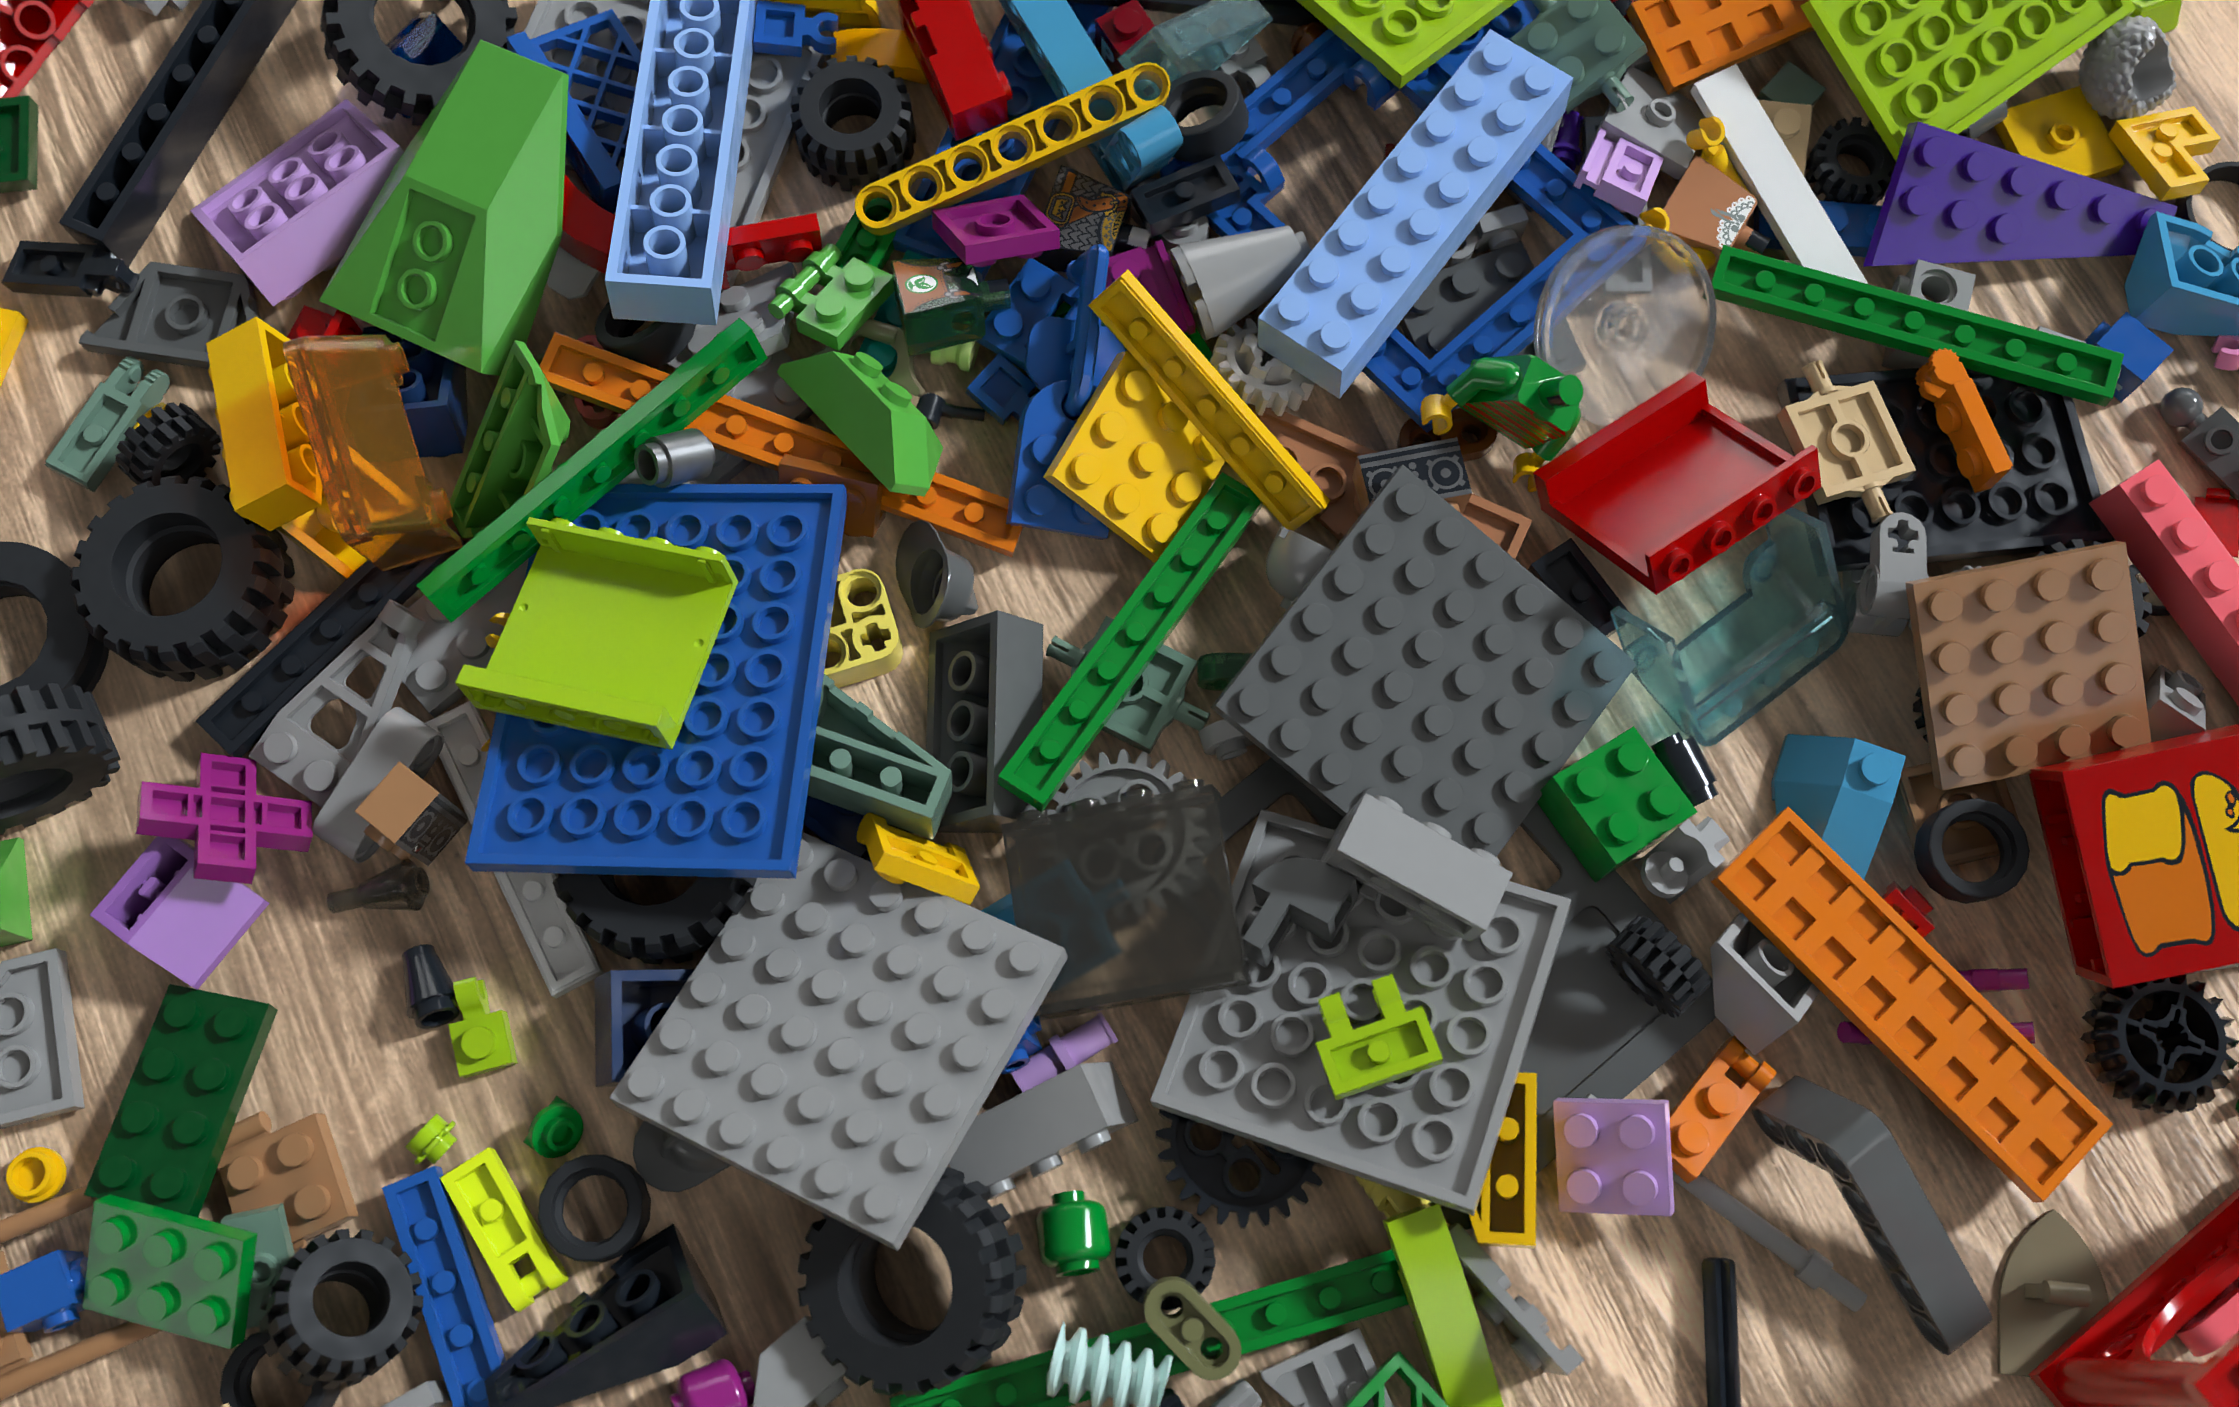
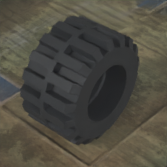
M857 55L846 56V61L837 63L835 57L826 60L827 67L822 70L815 66L808 71L810 80H800L796 86L798 95L792 96L790 104L792 114H790L799 153L802 161L806 162L808 171L814 177L821 175L822 183L831 188L837 182L840 183L841 191L852 192L853 186H861V189H863L865 186L889 176L892 172L895 173L904 169V160L911 161L914 154L913 143H916V130L910 94L907 93L906 84L902 78H895L894 70L886 64L878 68L876 59L867 57L864 62H858ZM852 115H865L876 119L872 126L858 133L847 134L832 129L838 121Z
M349 1228L336 1230L328 1239L322 1234L312 1239L304 1249L301 1247L275 1275L269 1284L271 1286L270 1290L263 1296L260 1309L266 1310V1314L259 1321L260 1334H270L271 1339L264 1345V1348L269 1357L276 1353L281 1355L284 1361L277 1368L286 1376L295 1369L301 1373L298 1383L310 1386L316 1380H321L322 1389H335L342 1382H346L347 1387L360 1383L368 1375H374L408 1344L406 1340L416 1332L420 1322L414 1316L423 1309L424 1296L414 1295V1290L422 1282L419 1272L409 1275L406 1269L412 1262L409 1255L404 1252L397 1257L391 1251L396 1244L391 1239L385 1236L379 1243L373 1242L374 1232L361 1229L354 1237H350ZM325 1282H342L358 1290L366 1300L369 1308V1325L366 1333L355 1337H345L334 1334L326 1329L314 1312L313 1293L315 1287Z

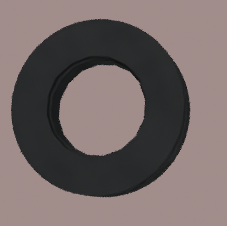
M0 542V599L27 596L38 600L47 616V638L38 659L21 676L0 686V696L10 694L15 687L29 685L31 691L40 690L47 683H58L61 691L71 685L81 687L83 693L88 691L92 693L103 674L110 649L92 636L84 626L85 618L76 611L73 596L80 591L71 586L72 568L41 548L18 542Z

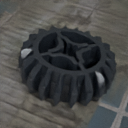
M2186 974L2118 988L2104 985L2106 991L2095 993L2090 999L2096 1009L2085 1012V1015L2082 1017V1019L2094 1027V1030L2083 1033L2080 1040L2088 1044H2094L2095 1052L2087 1055L2085 1061L2091 1064L2100 1062L2104 1070L2099 1073L2096 1081L2102 1084L2114 1081V1098L2122 1100L2131 1097L2132 1107L2138 1110H2146L2152 1107L2154 1113L2161 1115L2173 1113L2174 1110L2183 1113L2194 1110L2197 1107V1103L2211 1102L2216 1098L2214 1090L2225 1088L2227 1084L2231 1083L2223 1071L2234 1069L2238 1062L2226 1053V1049L2235 1048L2239 1040L2226 1036L2224 1028L2229 1027L2235 1019L2225 1016L2219 1017L2216 1010L2223 999L2217 997L2205 999L2203 996L2206 983L2195 981L2187 984ZM2141 998L2154 1000L2152 1010L2147 1011L2144 1018L2137 1020L2128 1018L2132 1007ZM2182 1060L2190 1062L2187 1071L2177 1082L2169 1083L2164 1081L2166 1072L2173 1070L2175 1062Z

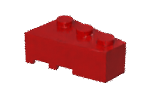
M897 0L901 27L955 141L1009 121L1007 101L1013 98L1012 91L1004 72L1000 71L997 73L993 63L992 48L985 33H981L970 1Z

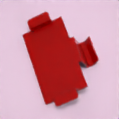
M2207 488L2206 497L2194 498V506L2230 555L2238 558L2239 500L2229 499V489Z

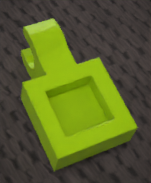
M474 976L453 982L455 997L464 1017L462 1021L448 1024L459 1077L468 1078L518 1064L508 1014L503 1010L490 1013L484 980L477 981V978Z

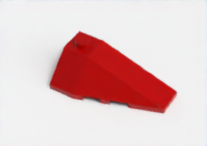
M0 0V98L17 97L41 68L44 61L57 45L63 41L71 31V28L95 0Z

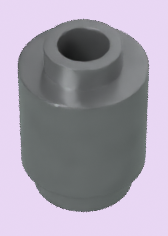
M696 428L650 437L644 444L636 448L634 455L635 468L640 479L649 486L655 485L659 488L706 478L711 473L715 461V450L712 442Z

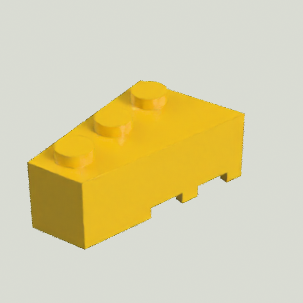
M1518 1073L1474 1216L1469 1215L1479 1246L1535 1249L1537 1073Z

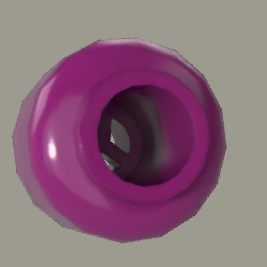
M718 1359L682 1374L677 1380V1392L669 1395L671 1407H749L754 1404L755 1385L747 1369L738 1373L730 1361Z

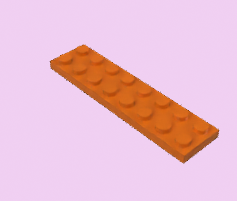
M1638 0L1631 3L1626 10L1637 35L1646 45L1647 55L1667 95L1814 30L1800 7L1808 0Z
M1789 806L1783 809L1711 881L2033 1203L2044 1202L2112 1127L2113 1123Z

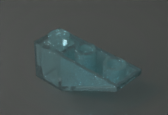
M1212 0L1154 26L1117 60L1125 70L1141 63H1156L1165 69L1171 83L1191 72L1218 69L1270 23L1273 18L1258 0ZM1144 79L1137 82V85L1150 100H1154L1159 96V88L1153 81Z

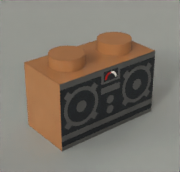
M1457 437L1357 456L1352 478L1361 514L1393 472L1402 465L1407 467L1460 513L1465 511L1472 495Z
M400 761L355 810L357 814L370 823L363 832L388 852H392L405 863L414 856L427 866L432 863L469 820L467 814Z

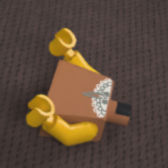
M1715 116L1700 119L1699 126L1701 128L1689 131L1686 137L1687 145L1694 150L1702 149L1703 152L1701 157L1695 155L1663 209L1655 207L1641 212L1639 218L1645 222V224L1637 227L1645 234L1643 243L1649 241V252L1655 254L1668 270L1673 273L1707 272L1714 274L1723 245L1762 255L1771 238L1745 225L1758 201L1749 192L1735 170L1724 146L1720 144L1724 139L1725 127L1723 122Z

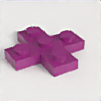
M201 753L197 765L196 788L141 782L137 804L136 834L195 840L193 879L252 884L256 872V847L299 852L309 851L313 838L312 801L256 795L257 762L255 760Z

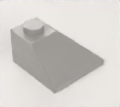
M1741 912L1736 915L1710 948L1715 1016L1725 1025L1731 1036L1735 1035L1754 1056L1795 1026L1820 992Z

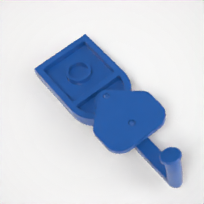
M1095 244L1076 260L1071 261L1067 265L1066 276L1068 280L1080 286L1076 321L1059 317H1046L1038 321L1029 332L1024 366L1026 373L1039 391L1028 401L1020 417L1006 524L1099 540L1108 538L1109 528L1043 478L1075 425V420L1081 415L1118 353L1125 351L1123 344L1108 327L1101 326L1100 318L1088 306L1106 288L1110 256L1105 245Z

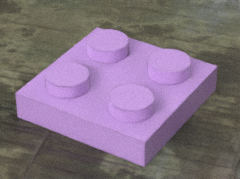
M1557 1098L1553 1101L1559 1212L1672 1216L1675 1212L1669 1100Z

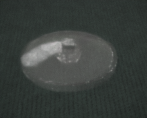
M1617 225L1594 232L1574 245L1557 263L1545 283L1537 305L1534 322L1535 356L1562 374H1572L1580 379L1583 385V397L1579 404L1581 420L1606 427L1692 371L1702 376L1712 352L1717 325L1715 294L1704 264L1694 250L1681 238L1663 229L1643 225Z

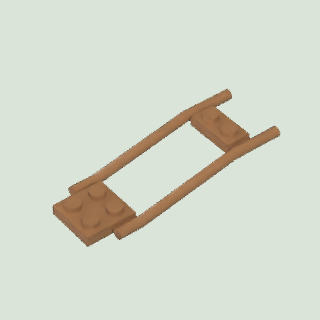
M260 1111L234 1123L218 1169L233 1214L283 1203L294 1253H296L301 1247L304 1249L307 1246L306 1240L358 1217L359 1214L326 1115L313 1113L271 1133V1120L264 1111ZM87 1185L0 1220V1244L92 1207L95 1200L84 1196ZM0 1251L1 1275L9 1271L4 1251ZM0 1311V1401L162 1330L127 1321L30 1362L29 1359L33 1358L34 1355L27 1332L7 1333Z

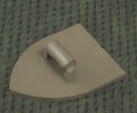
M2054 1209L2037 1219L2023 1233L2009 1254L2002 1271L1997 1304L1998 1374L2030 1377L2028 1374L2109 1303L2104 1279L2090 1249L2068 1221Z

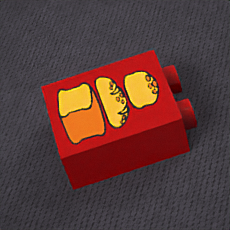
M2239 724L2031 769V774H2029L2076 975L2111 988H2118L2239 963Z

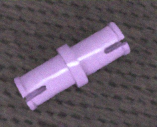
M1102 1012L1096 1014L1097 1016L1061 1038L1058 1034L1049 1038L1050 1045L1029 1057L1030 1062L1026 1066L1011 1073L1022 1093L1081 1064L1112 1043L1115 1044L1119 1041Z

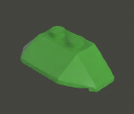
M514 340L447 506V511L463 539H473L479 531L485 529L508 510L520 497L526 495L552 473V465L559 448L567 441L571 421L525 342Z
M831 351L780 365L776 373L890 492L925 497L932 483L943 446L926 417L910 402L912 395L902 386L889 381L881 373L883 366L876 359L862 352H856L855 356Z

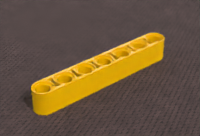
M1146 62L1138 64L895 172L860 190L855 200L856 215L864 229L875 235L889 234L932 215L933 209L950 207L1114 134L1117 130L1155 107L1165 105L1171 86L1169 75L1164 68L1156 63ZM1140 80H1151L1158 86L1160 95L1154 100H1142L1136 95L1133 86ZM1104 99L1112 103L1116 114L1106 121L1097 120L1089 112V105L1095 100ZM1053 119H1061L1070 126L1071 134L1065 140H1052L1044 132L1046 123ZM1007 139H1018L1023 142L1027 152L1020 160L1009 161L1000 154V145ZM966 158L976 160L982 167L979 177L972 181H964L958 178L954 173V169L959 161ZM921 178L933 181L937 186L934 197L927 201L914 199L909 193L913 182ZM883 198L892 205L890 215L885 220L878 222L867 218L865 215L867 204L873 199Z

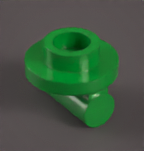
M556 1095L550 1105L542 1109L534 1117L529 1127V1133L523 1142L543 1157L558 1158L573 1150L581 1139L583 1133L582 1117L571 1104Z

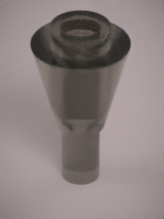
M405 859L360 883L358 887L329 893L327 905L334 914L361 907L365 909L418 911L423 907L425 898L429 895V879L423 868L417 867L412 860Z

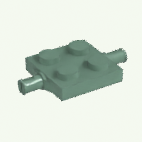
M1530 0L1540 13L1535 20L1514 35L1511 40L1516 45L1573 77L1565 110L1567 114L1587 98L1599 95L1602 92L1613 104L1617 112L1626 109L1617 94L1629 107L1634 101V96L1628 92L1619 79L1626 69L1646 54L1648 50L1645 43L1610 0Z
M1106 616L1095 637L1084 645L1082 649L1055 635L1051 640L1052 644H1049L1046 656H1050L1072 667V676L1113 619ZM1163 644L1102 728V731L1150 754L1162 731L1174 719L1198 731L1203 729L1211 713H1207L1184 701L1185 688L1197 667V661Z

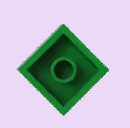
M1634 726L1554 775L1540 790L1542 796L1537 801L1595 883L1666 838L1682 823L1698 812Z

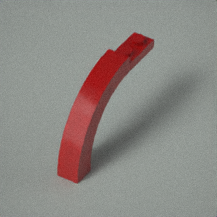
M565 174L563 227L559 246L582 263L606 274L615 215L585 196ZM811 213L730 227L722 289L730 288L727 271L737 269L741 271H754L765 264L783 261L800 263L813 251L820 252L822 250V242L817 214Z

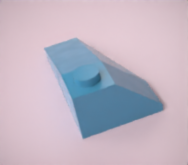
M2155 212L2148 220L2124 284L2130 315L2147 328L2173 335L2239 336V246L2231 252L2212 242L2210 239L2213 232L2200 224Z
M1787 734L1784 738L1771 781L1772 801H1775L1776 816L1789 806L1864 880L1892 808L1906 756L1857 738Z

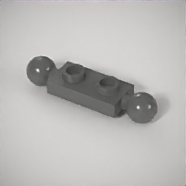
M2180 387L2169 391L2160 403L2162 418L2172 426H2186L2191 431L2178 444L2222 488L2229 489L2230 495L2234 499L2239 500V422L2223 407L2219 408L2208 418L2202 413L2204 404L2201 396L2193 389Z

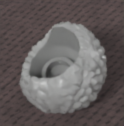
M2140 15L2135 17L2127 16L2088 42V47L2083 51V58L2079 64V82L2081 83V90L2089 104H2092V109L2098 111L2100 116L2106 115L2109 119L2115 118L2118 120L2139 117L2146 114L2149 110H2155L2157 106L2163 105L2177 85L2174 80L2176 74L2171 66L2172 58L2168 56L2170 53L2168 48L2170 43L2165 40L2166 35L2154 20H2151L2149 17L2143 18Z

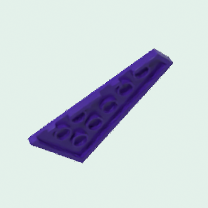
M1917 121L1908 123L1863 267L1914 265L1918 259L1939 264L2136 255L2149 218L2155 212L2175 216L2178 206Z

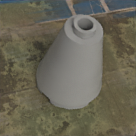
M1288 225L1182 243L1168 250L1179 284L1183 288L1188 300L1187 304L1202 338L1208 340L1212 337L1216 338L1276 295L1309 255L1311 249L1304 233L1300 231L1294 234L1292 228Z

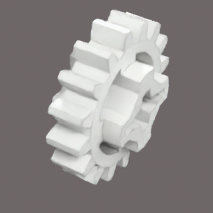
M1251 318L1246 319L1243 328L1234 324L1228 328L1226 334L1221 333L1219 335L1210 363L1247 405L1249 403L1255 405L1257 415L1262 416L1266 407H1271L1277 416H1282L1286 406L1296 411L1299 409L1302 400H1308L1315 383L1258 347V327Z

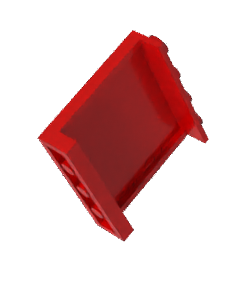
M1693 371L1533 472L1541 510L1655 595L1677 581L1682 580L1692 571L1718 554L1725 552L1729 547L1758 528L1768 524L1772 519L1821 488L1817 447L1810 445L1797 455L1792 456L1709 404L1706 379Z

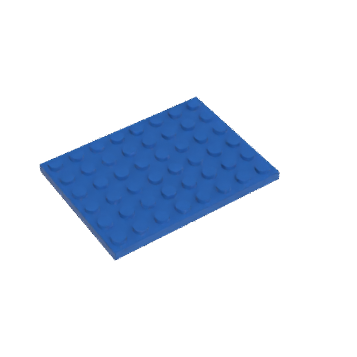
M617 484L572 522L578 527L593 530L608 527L623 533L625 536L647 540L648 537H659L675 546L696 549L700 546L715 549L725 555L738 580V584L673 750L496 712L465 864L472 871L796 879L848 503L845 485L678 484L659 488L655 485L649 486L647 484ZM537 552L529 558L525 579Z

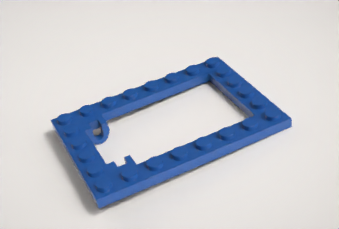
M1327 29L1244 99L1249 112L1248 128L1241 141L1229 152L1221 155L1222 160L1240 188L1241 201L1206 215L1208 226L1220 237L1286 226L1265 206L1268 201L1284 189L1285 183L1277 162L1265 149L1343 83L1353 92L1362 84H1365L1367 87V104L1374 111L1400 91L1424 112L1457 69L1442 57L1399 89L1382 75L1375 65L1360 56L1333 31ZM1541 143L1507 187L1567 240L1430 360L1395 328L1362 370L1369 379L1426 433L1433 429L1432 420L1426 425H1422L1420 408L1422 400L1426 396L1431 394L1446 395L1448 393L1446 387L1470 366L1473 359L1517 355L1643 244L1645 234L1611 204L1593 196L1595 190L1584 183L1580 189L1574 187L1573 185L1578 175ZM1174 158L1159 170L1160 177L1162 178L1196 163L1183 162ZM1256 174L1259 175L1261 183L1254 177Z

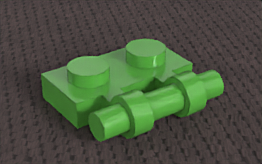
M828 243L820 252L813 251L802 262L803 269L794 279L787 278L776 289V297L768 304V310L777 319H783L790 311L797 313L796 324L799 333L839 351L896 290L894 275L855 257L842 269L835 266L842 258V254L837 246ZM816 284L824 286L817 296L809 293Z

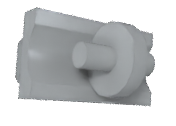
M1706 817L1697 826L1687 819L1634 865L1640 870L1642 882L1646 888L1654 895L1665 898L1671 904L1726 860L1718 851L1730 839L1710 817Z

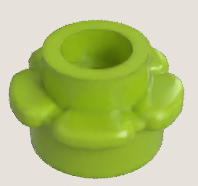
M438 1114L434 1115L405 1146L417 1158L413 1163L418 1165L427 1158L434 1165L457 1141V1138L450 1133L456 1123L451 1121L448 1124Z

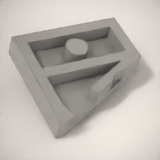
M1355 1328L1259 1372L1262 1379L1293 1407H1343L1376 1372L1377 1368L1360 1328ZM1384 1386L1385 1407H1393ZM1373 1397L1363 1407H1373Z

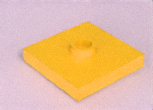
M2081 85L2007 108V117L1994 127L2007 151L2092 179L2117 173L2125 164L2115 144L2108 137L2109 133L2097 111L2093 110L2092 104H2089L2085 99Z

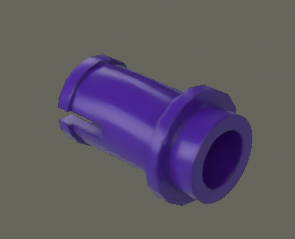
M1574 110L1568 114L1565 111L1552 150V153L1573 172L1582 161V151L1579 148L1581 127L1583 126V116H1579V112Z

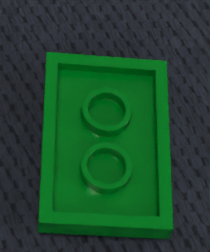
M111 1194L95 1200L93 1205L82 1308L223 1348L233 1349L241 1344L246 1336L258 1233Z

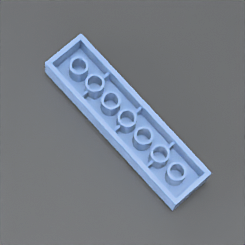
M650 0L605 275V285L613 319L717 326L753 55L756 0Z
M1490 29L1259 315L1258 347L1340 399L1565 113L1573 77Z

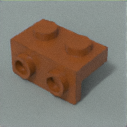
M787 454L779 462L778 484H844L847 490L848 503L843 533L851 537L866 536L874 538L886 516V511L881 510L883 484L873 473Z

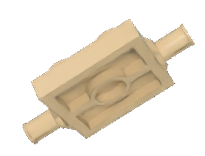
M1813 361L1801 369L1813 395L1807 400L1785 406L1777 414V417L1795 455L1810 445L1818 448L1821 488L1813 492L1817 504L1820 505L1843 497H1861L1872 519V523L1882 522L1887 516L1893 514V511H1891L1881 488L1886 484L1906 479L1916 469L1874 380L1852 387L1833 386L1823 366V361Z

